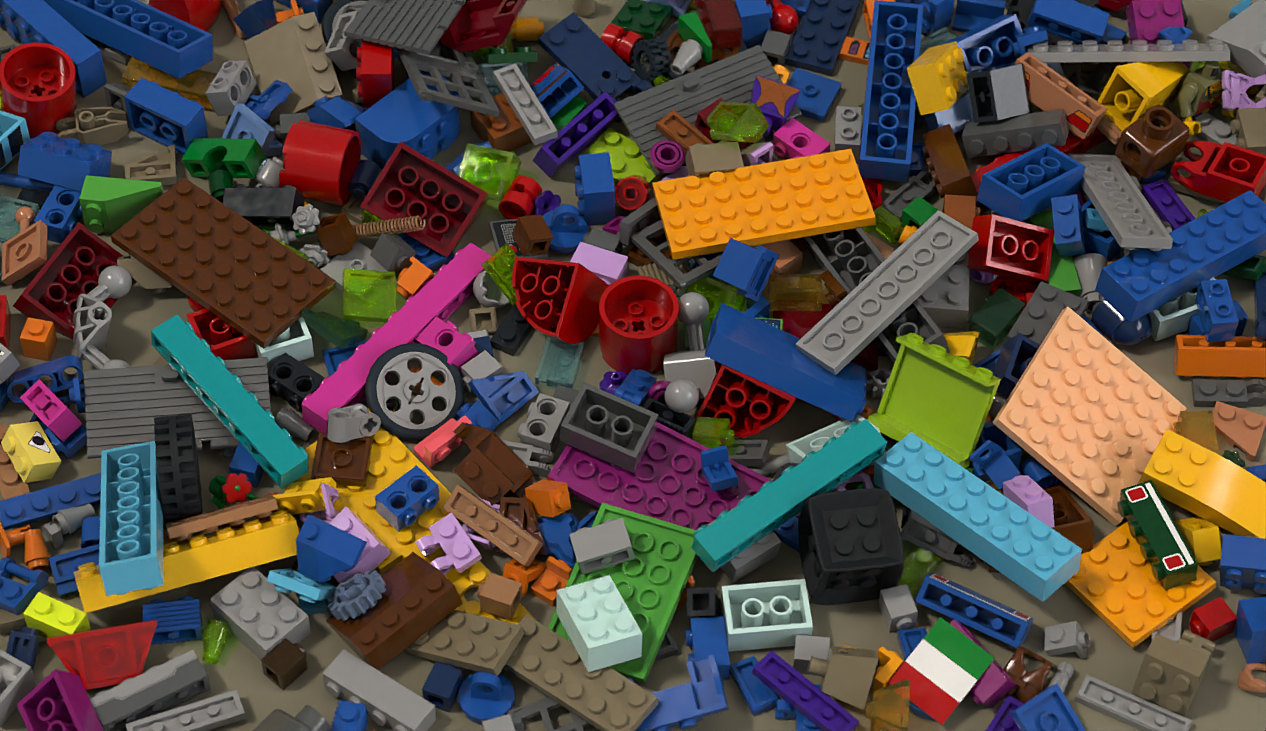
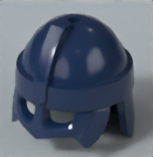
M1105 298L1098 304L1092 314V323L1106 334V337L1114 344L1132 346L1139 344L1144 338L1151 337L1152 322L1149 314L1130 323Z

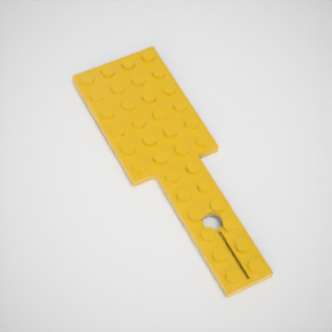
M380 426L374 435L366 436L372 437L373 440L366 487L336 485L335 489L338 491L339 498L335 501L333 507L339 512L345 507L353 511L391 551L375 568L382 575L412 552L429 563L439 557L446 556V553L440 546L433 553L424 557L415 542L424 536L432 535L429 527L450 514L443 506L451 493L396 436ZM317 441L304 449L309 457L308 472L294 482L311 480ZM417 465L438 484L439 501L434 508L426 510L419 515L412 525L405 526L398 532L377 513L375 496ZM480 560L460 574L456 568H453L445 575L454 584L463 604L455 609L457 611L496 620L500 619V621L518 624L526 614L535 619L521 603H519L512 620L480 610V602L474 600L467 601L465 599V592L473 587L479 588L481 582H486L490 571Z

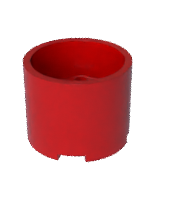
M36 42L20 45L9 51L0 63L1 111L25 118L30 138H35L43 132L59 134L56 122L62 118L74 117V112L77 110L74 63L70 56L62 49L47 43Z
M300 120L299 123H293L287 134L282 151L285 156L283 160L284 171L281 170L279 172L280 188L284 185H291L296 187L306 199L344 206L352 195L348 190V185L358 161L361 160V137L359 132Z
M628 276L612 283L602 294L599 303V346L604 361L614 370L625 372L626 375L632 369H641L647 372L653 371L655 374L664 369V356L677 351L679 304L675 293L667 284L649 276Z

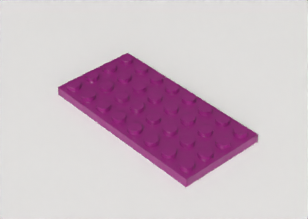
M658 422L656 431L634 473L567 444L547 476V480L567 482L569 493L600 508L602 503L693 530H698L701 526L708 525L716 520L723 511L734 509L740 500L747 495L752 497L758 493L761 486L771 479L729 459L732 468L738 476V485L712 492L702 474L700 456L701 451L710 448Z

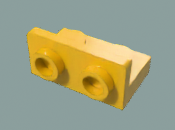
M332 477L292 482L286 486L284 494L272 496L276 499L278 511L284 510L285 514L289 512L293 515L324 511L326 507L321 484L325 483L335 489L337 483Z

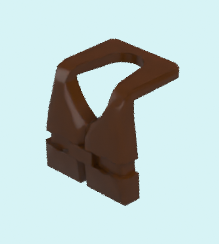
M1018 647L1003 669L1017 684L1007 695H1015V698L1022 703L1029 701L1038 695L1040 690H1043L1050 669L1055 668L1056 664L1024 647ZM1024 653L1043 662V666L1034 671L1027 672L1024 665Z

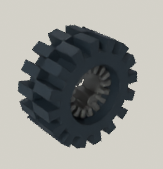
M659 39L640 40L635 44V48L632 49L634 55H631L634 63L631 65L632 68H635L634 73L641 80H647L653 84L665 82L666 78L669 77L665 72L671 71L669 64H672V59L669 60L668 58L671 54L670 51H666L668 48L667 44H664V41Z

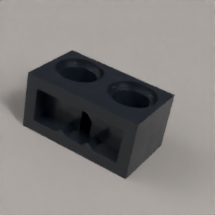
M287 353L268 369L269 392L275 397L279 396L286 400L292 408L300 409L301 411L304 398L310 393L313 394L325 379V377Z

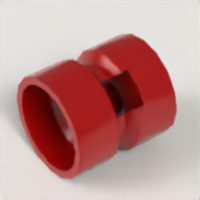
M610 23L605 28L601 36V40L623 62L628 64L634 63L631 55H634L632 49L635 48V44L644 39L643 35L633 31L625 32L623 27Z
M516 176L498 205L500 213L506 219L530 216L535 207V199L542 196L543 190L541 186L530 177Z
M639 175L628 176L619 181L615 187L616 202L627 210L638 209L646 204L651 197L649 182Z

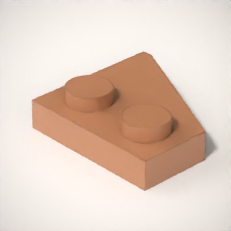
M1216 401L1208 427L1217 435L1222 436L1233 448L1238 446L1247 454L1246 459L1254 462L1266 426V416Z

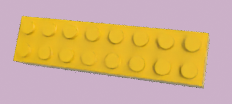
M281 510L273 512L269 518L258 521L257 518L247 519L242 523V526L231 528L229 525L218 527V530L213 534L205 536L202 532L192 534V537L184 542L177 543L175 540L164 542V585L149 590L140 589L129 591L123 595L114 594L107 596L99 565L95 566L94 562L80 565L78 567L79 570L74 571V576L84 613L297 555L296 538L299 534L297 522L290 512L285 514V511Z

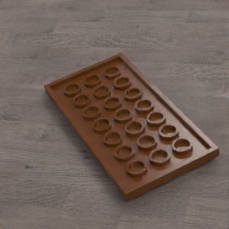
M185 177L111 235L112 243L263 349L336 287V280Z

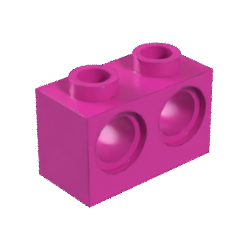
M40 379L20 397L62 442L83 424Z

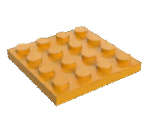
M1127 521L1093 545L1094 549L1083 552L1081 554L1079 571L1064 583L1124 641L1134 648L1151 636L1155 630L1165 626L1170 619L1176 618L1177 614L1182 610L1184 612L1216 588L1217 582L1198 566L1195 581L1165 590L1161 581H1156L1154 578L1152 565L1149 559L1145 560L1142 556L1140 543L1137 538L1134 539L1129 530V522Z

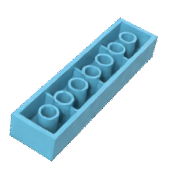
M910 432L875 461L873 482L881 489L888 490L889 494L928 520L932 525L1040 601L1044 602L1079 571L1082 552L1080 547L914 433Z
M155 441L102 450L99 569L107 596L114 594L123 595L129 591L140 589L149 590L164 585L163 504L159 486Z

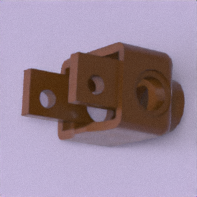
M1156 105L1122 131L1115 155L1121 159V164L1130 176H1135L1139 184H1141L1143 178H1149L1185 150L1190 131L1189 127L1170 110L1162 105ZM1132 144L1139 148L1141 155L1134 150Z

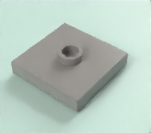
M356 240L352 247L353 249L345 255L338 254L320 270L336 280V287L358 302L393 272L387 271L370 255L372 251Z

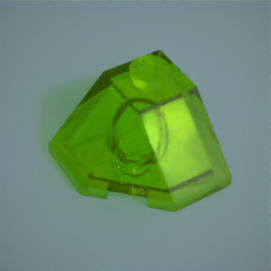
M721 101L707 117L711 128L710 136L713 140L756 143L770 126L757 103Z

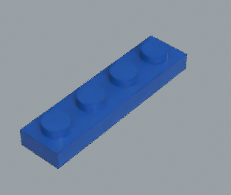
M101 473L0 501V522L2 528L8 530L51 518L57 514L58 510L84 506L86 504H91L92 506L100 504Z

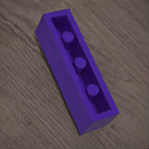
M605 91L557 133V138L547 141L539 149L533 162L551 178L615 122L619 116L613 107L616 101Z

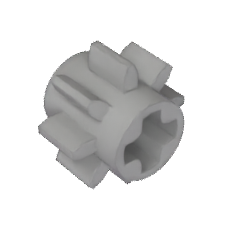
M878 367L874 373H868V382L865 389L867 391L871 390L872 399L882 400L892 370Z

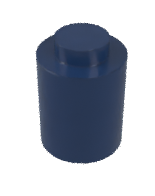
M366 159L358 161L348 185V190L353 197L365 199L381 173L379 165Z

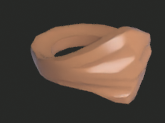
M1258 662L1245 665L1238 676V687L1250 692L1265 693L1266 682L1254 678L1251 672L1253 670L1266 671V664Z

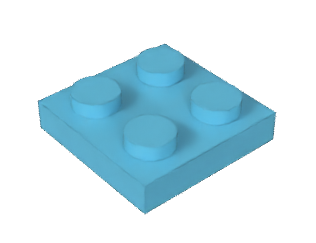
M290 568L270 570L267 582L275 584L274 589L284 593L294 591L300 594V599L315 603L316 600L325 602V599L333 597L332 592L337 591V586L327 582L320 583Z

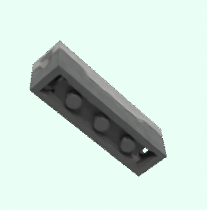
M191 650L187 653L176 655L172 660L160 666H153L137 677L128 678L112 689L97 693L90 701L104 731H126L127 723L170 710L211 690L206 671L195 652Z

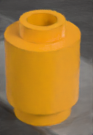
M539 16L518 17L510 31V39H517V42L538 41V38L544 34V21H539Z

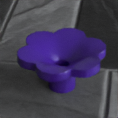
M544 191L542 196L535 199V206L537 207L535 214L543 216L545 213L555 210L561 204V197L553 194L552 191Z
M620 370L606 372L604 379L600 382V389L614 395L617 388L626 379V373Z

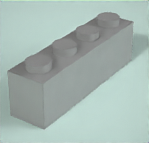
M345 649L341 651L323 672L324 686L330 695L336 698L341 697L347 702L365 705L367 714L380 726L385 725L393 731H427L436 721L435 705Z

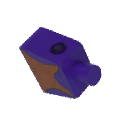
M756 75L751 90L748 121L757 124L755 133L759 136L767 137L771 129L778 131L784 126L796 106L801 89Z

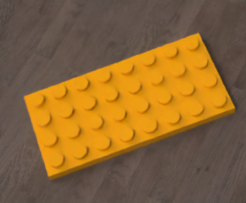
M851 149L740 167L735 171H717L711 174H701L699 177L688 176L652 183L673 260L724 251L730 238L748 246H755L876 225V217Z

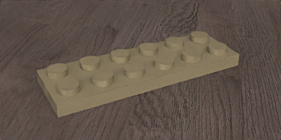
M526 614L517 624L522 626L525 634L504 665V668L599 730L635 731L659 704L658 697L609 666L588 672L573 643Z

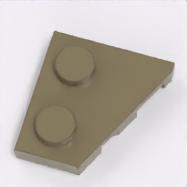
M175 145L168 146V152L155 156L154 153H151L140 160L125 164V179L162 182V186L176 184Z

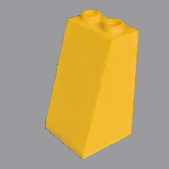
M1181 61L1135 62L1116 66L1097 102L1107 108L1105 115L1123 131L1143 116L1150 108L1156 105H1162L1166 108L1173 101L1190 70Z

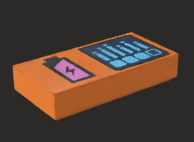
M846 36L839 53V59L868 65L870 42Z

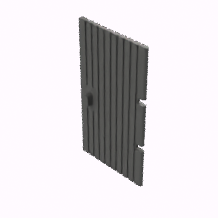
M368 0L344 31V36L355 37V39H363L364 41H371L382 45L387 44L391 47L396 46V48L400 49L405 48L408 51L413 50V52L429 55L444 34V30H447L467 0Z
M757 45L616 102L613 107L619 114L625 127H627L628 132L631 134L637 147H639L655 176H658L662 173L653 167L650 161V150L657 142L669 140L656 129V123L674 109L694 126L698 112L721 98L726 104L733 107L735 114L742 121H745L750 126L753 132L752 136L756 135L755 128L757 124L748 121L751 90L756 75L780 83L783 82L765 53H763L760 45ZM797 104L787 122L792 118L795 119L802 116V112L797 107Z
M267 357L223 360L227 370L232 375L236 374L240 378L245 390L248 393L252 392L257 397L259 405L264 411L268 410L271 412ZM169 364L84 370L88 459L101 458L102 450L155 441V417L183 414L192 415L197 450H203L202 442L210 441L211 449L237 448L239 445L238 440L179 376L178 371L174 370Z

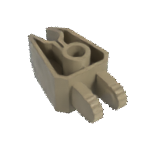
M79 107L74 112L75 117L62 118L56 122V127L59 130L58 137L65 139L76 138L80 140V143L87 145H106L118 141L129 133L126 112L113 107Z

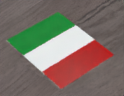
M940 617L888 684L943 725L995 658Z

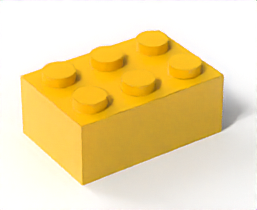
M957 41L929 47L907 68L921 115L948 110L969 89L966 75L968 72L965 71L963 64L964 55L962 49L958 48Z

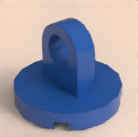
M573 205L558 206L555 210H551L542 216L553 235L549 249L554 252H575L579 243L583 242L585 234L588 233L589 229L586 222L579 216L578 209Z
M475 672L470 674L461 683L458 690V704L461 711L466 714L470 721L482 724V721L506 715L507 711L513 708L515 704L514 688L510 680L501 673L495 676L486 672Z

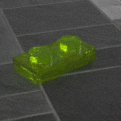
M917 545L903 561V574L898 586L907 584L913 597L922 586L925 576L935 571L942 562L943 557Z

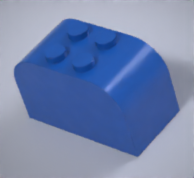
M420 70L422 75L431 77L429 72ZM409 78L355 118L356 131L359 132L361 137V154L368 160L378 164L381 170H383L399 142H402L432 160L441 151L448 149L459 137L461 130L459 107L432 100L428 102L419 99ZM426 84L428 89L438 91L437 87ZM448 90L450 95L459 97L458 92Z

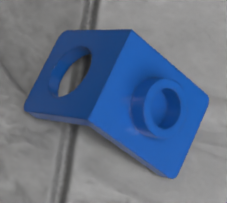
M987 440L969 456L971 461L983 467L999 490H1003V482L1012 480L1020 475V471L1004 449L990 440ZM991 449L986 455L980 457L984 451Z

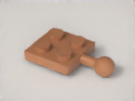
M27 206L20 207L15 213V220L20 225V233L2 244L1 281L8 286L17 280L23 279L28 273L42 267L47 262V224L41 220L34 223L36 218L35 212Z

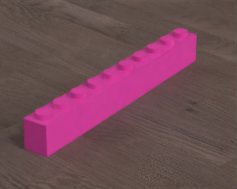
M471 242L464 249H459L454 258L447 265L444 264L432 280H427L415 296H410L398 312L392 313L388 322L382 328H377L365 344H360L347 361L344 360L340 363L333 375L326 377L313 394L310 393L304 398L302 402V419L323 434H328V413L331 409L360 404L366 399V379L371 366L377 358L388 349L398 345L418 344L415 338L436 316L445 322L474 293L473 283L477 275L485 270L494 272L495 258ZM392 372L387 373L385 375V378H387Z

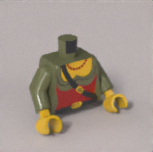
M1206 61L1204 67L1190 72L1186 76L1172 106L1180 112L1181 118L1185 120L1183 123L1189 127V135L1199 134L1201 131L1200 123L1192 121L1193 118L1220 107L1223 102L1222 71L1219 70L1220 63L1218 61ZM1222 106V114L1226 117L1234 118L1233 113L1236 114L1237 111L1226 110Z

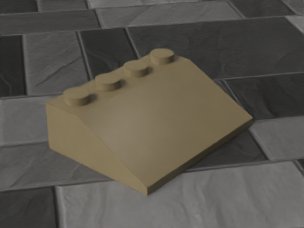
M315 12L291 17L244 41L260 94L275 80L288 83L293 90L283 104L276 106L270 112L268 118L271 127L280 125V114L306 113V111L315 107L313 102L327 96L328 100L336 96L343 98L332 62L324 54L326 44Z

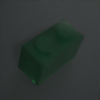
M999 288L994 295L989 294L986 297L979 311L975 310L972 312L967 321L969 324L968 332H980L978 342L993 351L1008 335L1024 310L1026 303Z

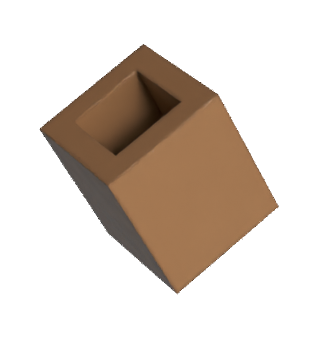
M490 572L487 581H482L478 588L477 597L480 598V610L512 620L522 599V583Z

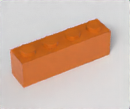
M1176 335L1173 358L1176 376H1209L1211 378H1218L1220 376L1236 378L1261 377L1266 379V341L1255 340V336H1234L1233 340L1207 342L1205 335Z

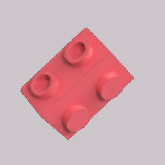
M463 416L458 421L452 418L414 446L413 451L431 468L439 461L447 458L456 448L465 444L453 431L462 422L472 424V422L466 416Z

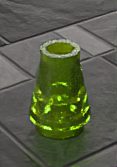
M220 620L207 621V625L203 627L202 661L210 664H217L219 662L220 655L231 634L229 624Z

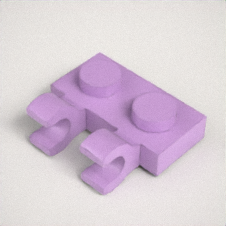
M452 512L429 527L432 535L424 536L415 542L424 557L433 553L440 546L442 547L446 556L439 557L430 564L438 568L444 575L453 568H456L460 574L482 559L481 554Z

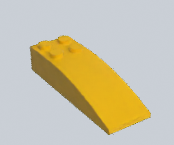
M1166 428L1138 484L1152 480L1160 497L1238 536L1266 539V482L1224 457Z

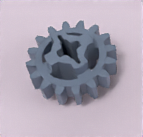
M367 570L364 575L361 572L354 574L346 582L340 583L336 588L337 591L332 592L333 597L328 599L329 605L327 607L337 620L342 618L346 621L350 616L352 618L360 616L367 609L373 608L377 600L382 598L381 593L386 591L384 587L386 583L377 571L371 573L370 570Z

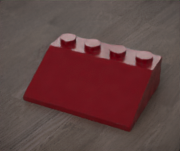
M399 142L360 207L384 221L420 216L422 220L421 228L423 227L424 219L426 222L424 229L405 232V234L448 259L478 218L489 197L487 192L404 143Z
M78 222L19 296L13 307L29 318L53 322L57 333L73 340L75 328L73 317L74 311L77 309L78 296L80 294L87 295L96 288L101 272L109 266H118L117 259L123 255ZM108 297L103 303L111 309L118 299Z

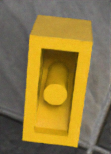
M1200 516L1174 521L1198 566L1211 565L1213 560L1221 559L1222 551L1219 527Z

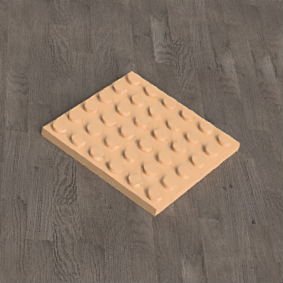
M1066 307L1061 311L994 419L993 424L1110 523L1116 526L1124 518L1120 515L1117 507V502L1120 501L1121 489L1139 483L1166 428L1174 431L1186 407L1070 307Z

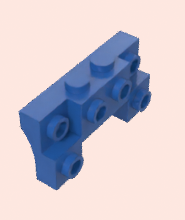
M712 654L706 660L695 663L693 661L686 662L691 682L651 693L658 697L659 704L635 731H669V729L680 727L681 730L697 726V721L703 720V717L729 710L716 656Z

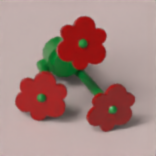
M231 473L227 478L217 475L209 484V492L213 495L211 502L218 509L225 508L222 502L234 503L237 500L242 502L245 498L254 500L259 497L249 493L252 489V484L246 481L247 476L243 473L239 475ZM268 516V517H264V518H260V520L267 519V518H269V516ZM229 523L219 525L218 527L229 525ZM242 524L231 526V528L242 526Z

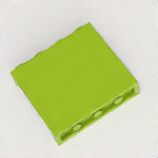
M908 333L907 335L897 337L896 342L901 344L878 411L869 415L868 421L877 426L881 433L898 442L912 432L963 468L969 467L971 461L969 456L975 451L1001 379L993 376V372L989 369L977 368L969 364L970 361L968 359L947 353V350L940 345H930L924 342V338L918 334Z

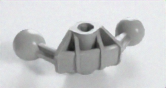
M114 265L105 268L99 276L98 286L87 295L80 294L78 296L77 309L74 311L73 324L75 328L73 343L76 345L77 357L81 361L87 360L96 369L131 367L126 361L120 359L110 360L101 352L107 343L112 318L111 309L103 301L108 297L112 299L124 297L132 286L130 273L121 266Z
M696 292L685 293L678 299V318L687 325L690 349L666 354L663 361L665 380L671 381L665 390V402L671 410L678 413L691 411L697 405L698 400L704 399L707 396L721 368V363L705 356L706 348L702 322L708 316L709 304L703 295Z

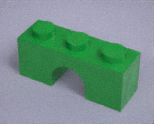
M193 138L181 160L192 177H209L212 172L226 165L233 178L254 179L266 155L256 139Z

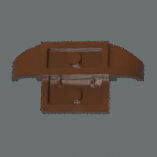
M462 422L453 432L472 451L453 471L481 499L489 501L491 506L498 504L500 498L505 497L510 490L520 498H526L525 488L536 483L532 470L494 432L480 426Z

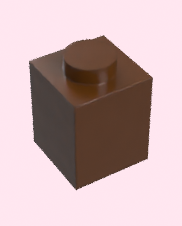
M345 212L323 218L315 230L324 249L328 252V256L349 253L358 238Z
M541 214L519 217L512 232V236L523 257L546 254L553 239V235Z

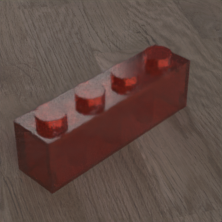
M694 0L695 7L700 9L699 18L701 23L705 24L704 29L710 39L712 49L740 47L742 25L734 1Z

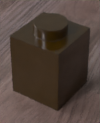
M285 638L261 659L263 673L284 691L308 669L307 654L299 644H292Z

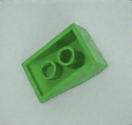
M86 175L79 198L85 227L94 233H115L164 193L162 182Z

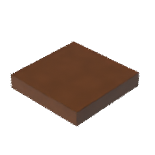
M318 433L311 480L332 477L337 485L366 487L373 444L372 437H361L348 442L338 443L327 438L328 434Z

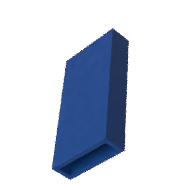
M721 304L710 327L705 351L706 357L850 422L853 421L856 414L860 415L866 404L864 398L867 393L865 387L868 379L865 378V367L850 361L835 376L796 348L795 344L800 338L730 306Z

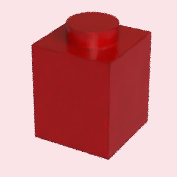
M1219 597L1193 610L1189 622L1190 630L1192 633L1214 642L1233 632L1237 617L1223 598Z

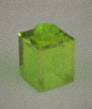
M697 417L693 431L694 441L710 449L720 446H726L729 449V446L734 445L735 432L730 430L729 419Z

